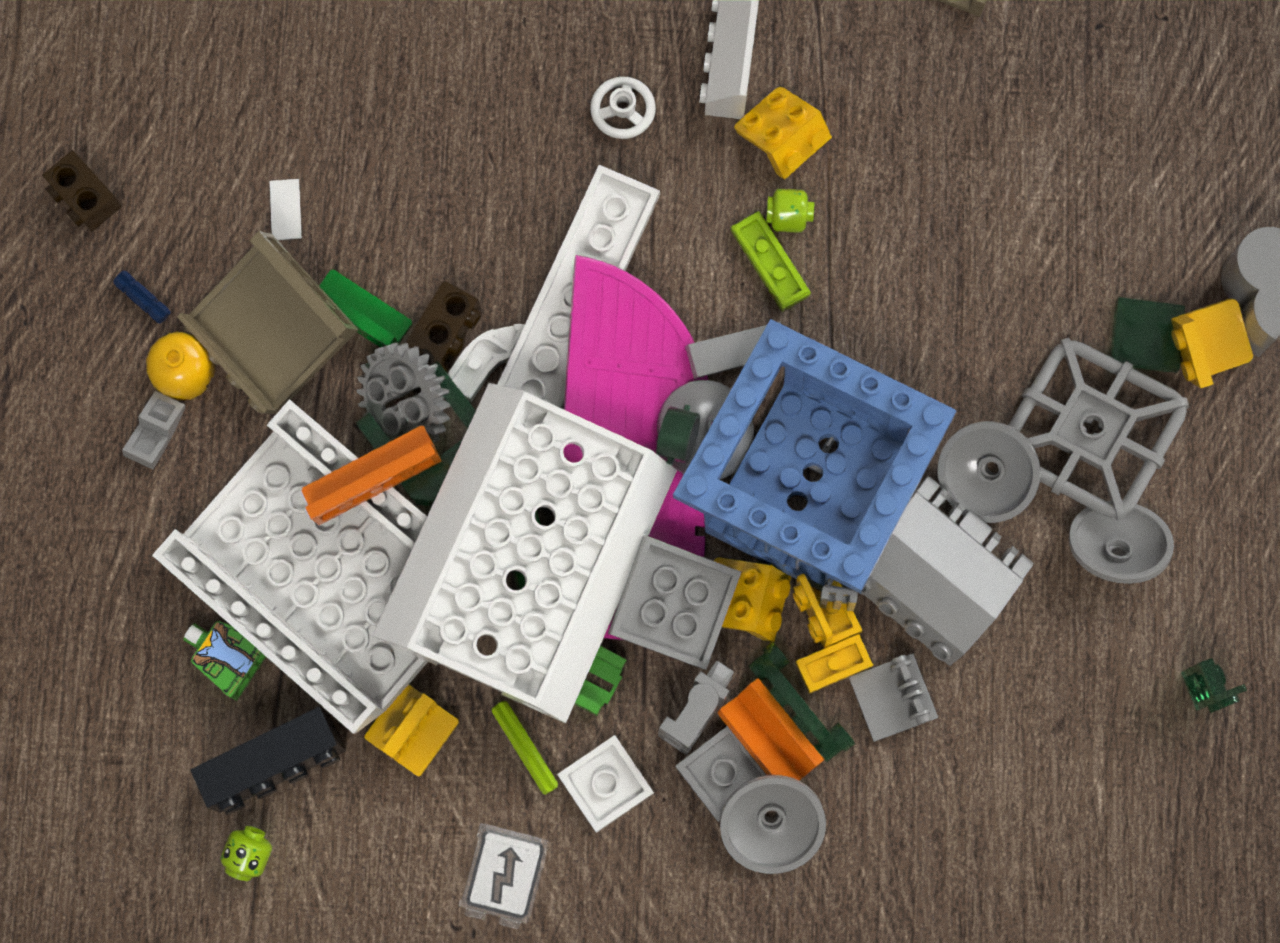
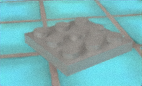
M643 536L608 634L706 670L741 572L652 537Z

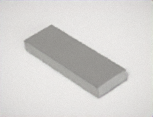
M767 325L685 346L694 379L745 366Z

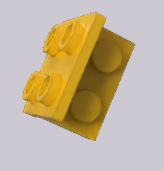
M408 684L389 708L378 716L364 737L396 762L420 777L455 730L459 720L437 705L430 697L420 693Z

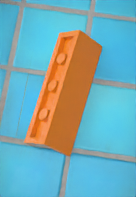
M419 426L303 487L301 491L308 503V506L305 508L311 520L321 525L440 463L442 460L426 428Z

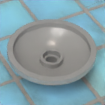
M710 380L692 381L674 390L663 403L657 422L658 438L663 420L668 411L699 418L698 434L689 459L664 453L667 460L680 473L684 474L711 427V422L716 418L731 388ZM753 421L749 424L720 479L733 474L739 468L754 440Z
M982 421L963 427L947 441L938 461L940 488H944L949 492L946 500L952 507L961 502L966 507L962 515L970 510L985 523L1006 521L1020 514L1035 497L1040 483V462L1034 447L1018 430L1000 422ZM988 463H996L999 468L998 472H991L988 469Z
M1138 504L1130 513L1126 514L1125 519L1118 521L1116 518L1104 516L1087 507L1075 517L1069 532V546L1077 562L1091 574L1116 583H1139L1158 576L1170 563L1174 549L1173 536L1166 523L1154 512Z
M765 775L745 782L729 796L722 809L720 831L725 848L739 864L755 872L778 874L802 866L816 854L825 836L826 818L818 796L807 785L788 776ZM771 810L777 812V814L773 817H768L765 815L768 811Z

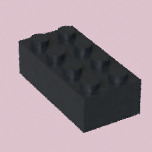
M317 707L190 769L206 807L220 813L225 811V814L228 815L245 807L244 801L251 797L257 796L258 799H262L277 791L276 785L284 781H289L292 784L304 779L309 775L307 770L317 765L325 768L340 760L339 754L346 750L330 715L322 708Z

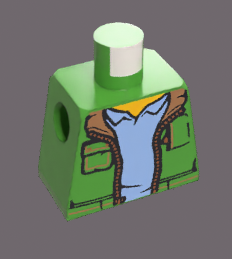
M217 621L209 632L194 623L188 629L183 639L197 649L190 662L235 701H238L266 658L261 651L235 628L221 621Z

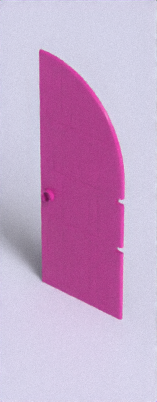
M575 255L564 410L652 450L671 465L664 453L657 450L658 416L663 403L674 390L692 381L708 380V376L696 379L693 377L685 346L695 342L676 312L648 285L616 266L593 258ZM569 444L564 447L563 454L566 460L576 463L582 459L583 454L579 446ZM677 470L648 536L704 557L705 536L695 535V526L705 527L704 514L673 498V493L684 475ZM613 615L612 620L608 626V629L604 635V638L623 640L608 634L614 618Z

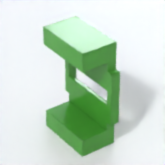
M600 646L589 672L614 686L608 692L585 680L575 705L598 716L604 703L608 705L622 679L620 674L627 660Z

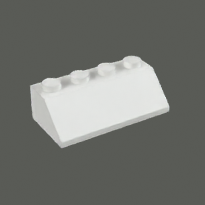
M713 0L712 11L718 13L716 23L710 22L708 42L714 43L712 53L706 52L704 72L709 73L708 84L702 83L699 101V103H705V115L742 119L744 117L759 0Z

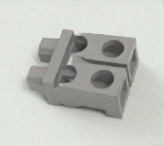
M718 661L715 662L707 675L700 671L694 680L693 688L688 694L686 707L676 721L666 717L659 727L658 737L687 756L713 717L716 707L719 706L721 708L727 700L730 691L726 687L732 680L734 672Z

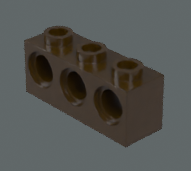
M443 280L405 342L408 343L409 349L419 347V356L428 354V361L431 362V365H438L435 371L436 377L444 376L445 378L448 368L445 366L452 356L456 358L465 344L463 337L469 328L473 330L477 326L482 316L479 299ZM454 304H462L466 307L461 315L453 316L448 313L449 308ZM437 332L448 334L447 340L441 344L433 343L431 338Z

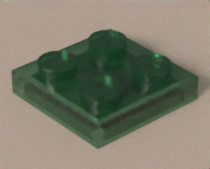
M1118 297L1115 306L1111 357L1123 364L1127 361L1134 365L1133 368L1177 373L1180 368L1181 352L1176 348L1172 338L1174 328L1171 318L1185 314V305Z

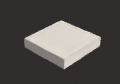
M615 735L557 774L596 833L654 794Z

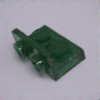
M1213 658L1199 662L1181 672L1197 711L1208 707L1210 713L1226 708L1240 702L1238 695L1248 691L1245 684L1226 691L1224 686L1226 684L1225 674L1218 664L1215 665Z

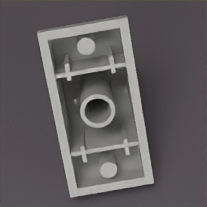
M1263 227L1249 233L1226 260L1221 272V283L1228 298L1236 300L1239 307L1242 308L1241 314L1252 353L1257 357H1260L1280 335V228Z

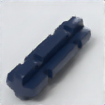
M121 271L114 278L113 283L116 287L125 293L145 313H148L154 321L161 324L169 317L171 312L168 307L161 301L158 302V299L127 271Z

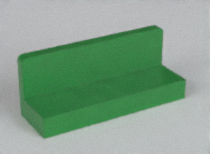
M334 269L329 271L319 285L359 329L356 333L379 348L393 343L399 345L413 325L411 319Z

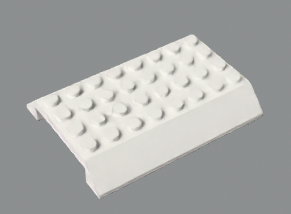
M289 399L267 424L274 432L185 533L182 534L175 529L152 556L353 734H356L384 713L428 662L372 636L427 516L392 487L321 525L311 520L305 508L308 506V503L301 491L302 488L358 459V457Z

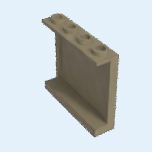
M258 231L249 240L254 247L190 314L180 313L177 317L184 324V332L194 335L209 353V360L216 365H221L228 373L226 375L227 380L234 387L242 389L248 395L247 401L254 410L261 414H277L289 399L291 400L359 329L272 234Z

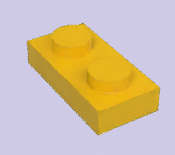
M859 634L795 662L809 694L873 666Z

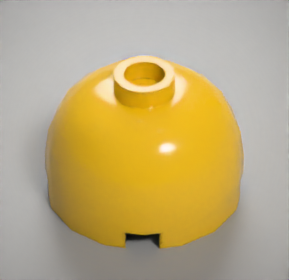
M185 332L169 333L159 338L151 346L146 358L147 375L154 388L177 401L191 400L203 394L207 389L206 386L215 374V364L209 360V353L194 335Z

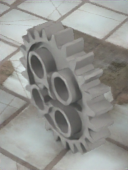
M393 343L375 349L374 354L367 356L369 363L361 365V369L365 374L357 377L359 382L363 384V388L357 389V393L364 396V401H361L358 405L367 410L363 420L371 419L372 421L369 429L370 432L378 430V441L381 442L387 439L388 443L419 426H424L432 442L439 441L438 434L446 431L442 423L450 420V417L443 410L451 407V404L443 400V396L448 394L449 390L443 389L440 386V383L445 379L444 376L436 377L435 375L438 365L429 366L427 364L429 355L419 356V347L409 349L408 343L400 345ZM421 388V392L417 395L402 400L397 405L386 409L385 405L388 402L405 396L410 391Z

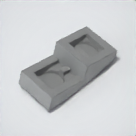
M155 391L138 416L139 425L122 449L123 456L154 469L178 426L185 410V404Z

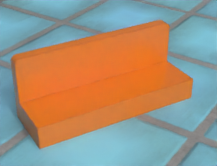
M759 678L749 684L737 697L717 712L766 775H783L800 781L824 761L823 757Z

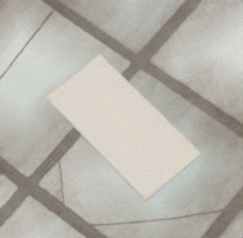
M299 179L270 181L272 235L277 240L301 239Z

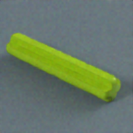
M502 701L491 709L493 715L542 794L546 795L558 787V782L508 702Z

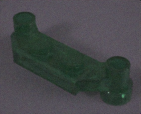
M772 641L763 648L762 651L764 653L748 665L760 681L765 678L770 681L774 688L769 692L782 708L786 704L792 708L796 715L791 719L804 735L810 731L817 739L818 743L814 747L825 762L830 761L842 750L846 752L856 743L839 722L827 730L783 676L780 670L790 662Z

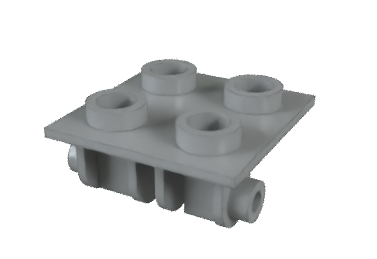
M913 653L907 656L896 657L891 662L849 677L873 742L938 718Z

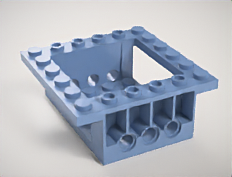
M770 319L674 491L673 498L704 514L705 532L768 565L774 566L796 579L798 575L804 573L810 586L821 592L823 586H831L835 580L861 594L950 426L956 410ZM782 366L785 367L784 386L730 484L719 480ZM834 438L838 444L836 451L825 453L819 448L818 444L822 439ZM809 466H817L821 469L823 476L819 481L810 482L804 478V470ZM794 495H800L807 501V506L801 511H794L788 506V499Z

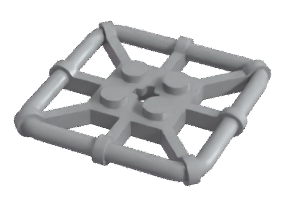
M1070 338L1060 340V344L1051 351L1031 387L1024 390L1021 395L1023 400L1008 425L1020 432L1035 405L1058 415L1059 417L1049 433L1027 438L1034 449L1052 444L1071 454L1059 476L1040 467V482L1051 487V492L1057 495L1062 493L1104 516L1116 518L1117 521L1125 519L1126 514L1130 513L1136 506L1156 469H1161L1165 462L1163 457L1183 424L1187 409L1190 406L1187 398L1182 397L1174 389L1133 369V364L1127 361L1123 364L1082 342L1071 341ZM1076 355L1117 375L1106 395L1084 383ZM1063 357L1066 359L1075 387L1066 405L1042 394ZM1127 380L1166 400V402L1134 410L1115 400ZM1172 413L1152 450L1127 438L1137 421ZM1094 420L1100 422L1098 428L1102 431L1099 434H1088L1087 428L1083 424L1085 422L1091 424ZM1120 449L1144 461L1123 500L1121 499L1111 468ZM1079 460L1101 470L1111 503L1068 482Z

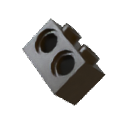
M73 150L42 175L49 184L45 190L57 204L63 200L70 207L66 213L78 227L85 224L93 232L122 207L110 190ZM76 177L72 185L63 187V183L67 178ZM97 200L94 208L83 210L84 205L88 201Z

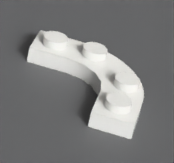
M514 324V326L496 330L491 329L478 336L461 353L443 380V384L472 402L489 375L499 365L508 362L525 324Z

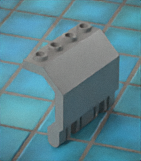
M927 476L911 497L861 594L875 603L883 614L893 618L905 628V631L911 637L918 639L929 648L937 659L951 666L971 648L995 621L1034 563L1024 554H1021L1008 567L1019 552L1014 546L1004 552L1001 560L998 559L991 551L999 544L1002 536L995 532L982 545L992 531V528L970 510L956 524L955 522L966 507L960 502L950 510L948 516L945 515L938 507L947 499L949 492L942 488L931 502L928 501L940 485Z

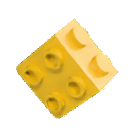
M783 87L774 89L734 126L737 134L767 154L776 174L784 180L832 138L821 112Z
M1229 298L1171 318L1174 328L1172 338L1176 348L1180 350L1183 362H1181L1183 375L1188 382L1193 383L1200 389L1213 385L1211 375L1248 363L1253 359L1240 307L1236 300Z
M716 558L714 562L741 572L722 627L746 631L761 640L774 642L776 633L781 627V614L785 599L790 593L791 576L772 565Z
M804 573L797 576L796 586L793 587L795 591L793 597L800 612L806 610L809 616L807 627L815 643L821 642L825 649L862 633V628L854 612L847 611V604L842 603L840 610L833 609L834 602L829 601L826 608L820 607L821 591L810 586ZM835 580L831 585L836 587H842L841 584Z

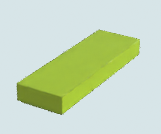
M759 211L731 227L730 231L782 312L811 295L807 285Z

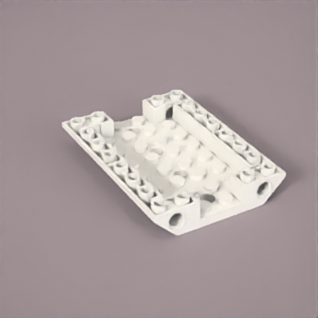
M489 383L372 636L432 664H440L502 692L501 695L566 723L619 604L642 538L649 535L677 469L652 450L525 391ZM569 444L579 446L583 454L582 459L576 463L566 460L563 454L565 446ZM547 507L553 512L554 521L551 525L542 526L537 523L535 512L538 508ZM519 571L524 575L526 582L523 589L512 590L507 586L506 576L509 572ZM489 635L494 638L497 647L492 655L486 656L478 651L476 644L479 637Z

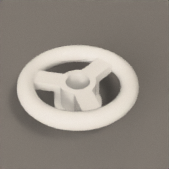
M615 77L605 81L598 87L592 97L590 110L595 125L603 133L617 139H628L640 135L650 126L655 116L656 105L653 94L641 81L631 77ZM622 87L614 90L610 95V106L600 109L604 95L613 88ZM632 88L638 91L645 100L646 111L644 117L635 111L636 97L632 92ZM624 102L628 104V107L622 109L617 105ZM613 116L627 118L635 126L628 129H618L607 124L604 119Z

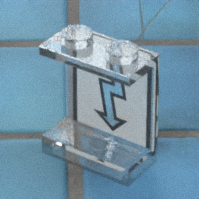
M480 823L476 836L478 837L477 846L463 898L459 900L458 906L466 908L465 916L485 920L486 914L500 917V925L519 929L520 923L529 924L550 842L538 837Z

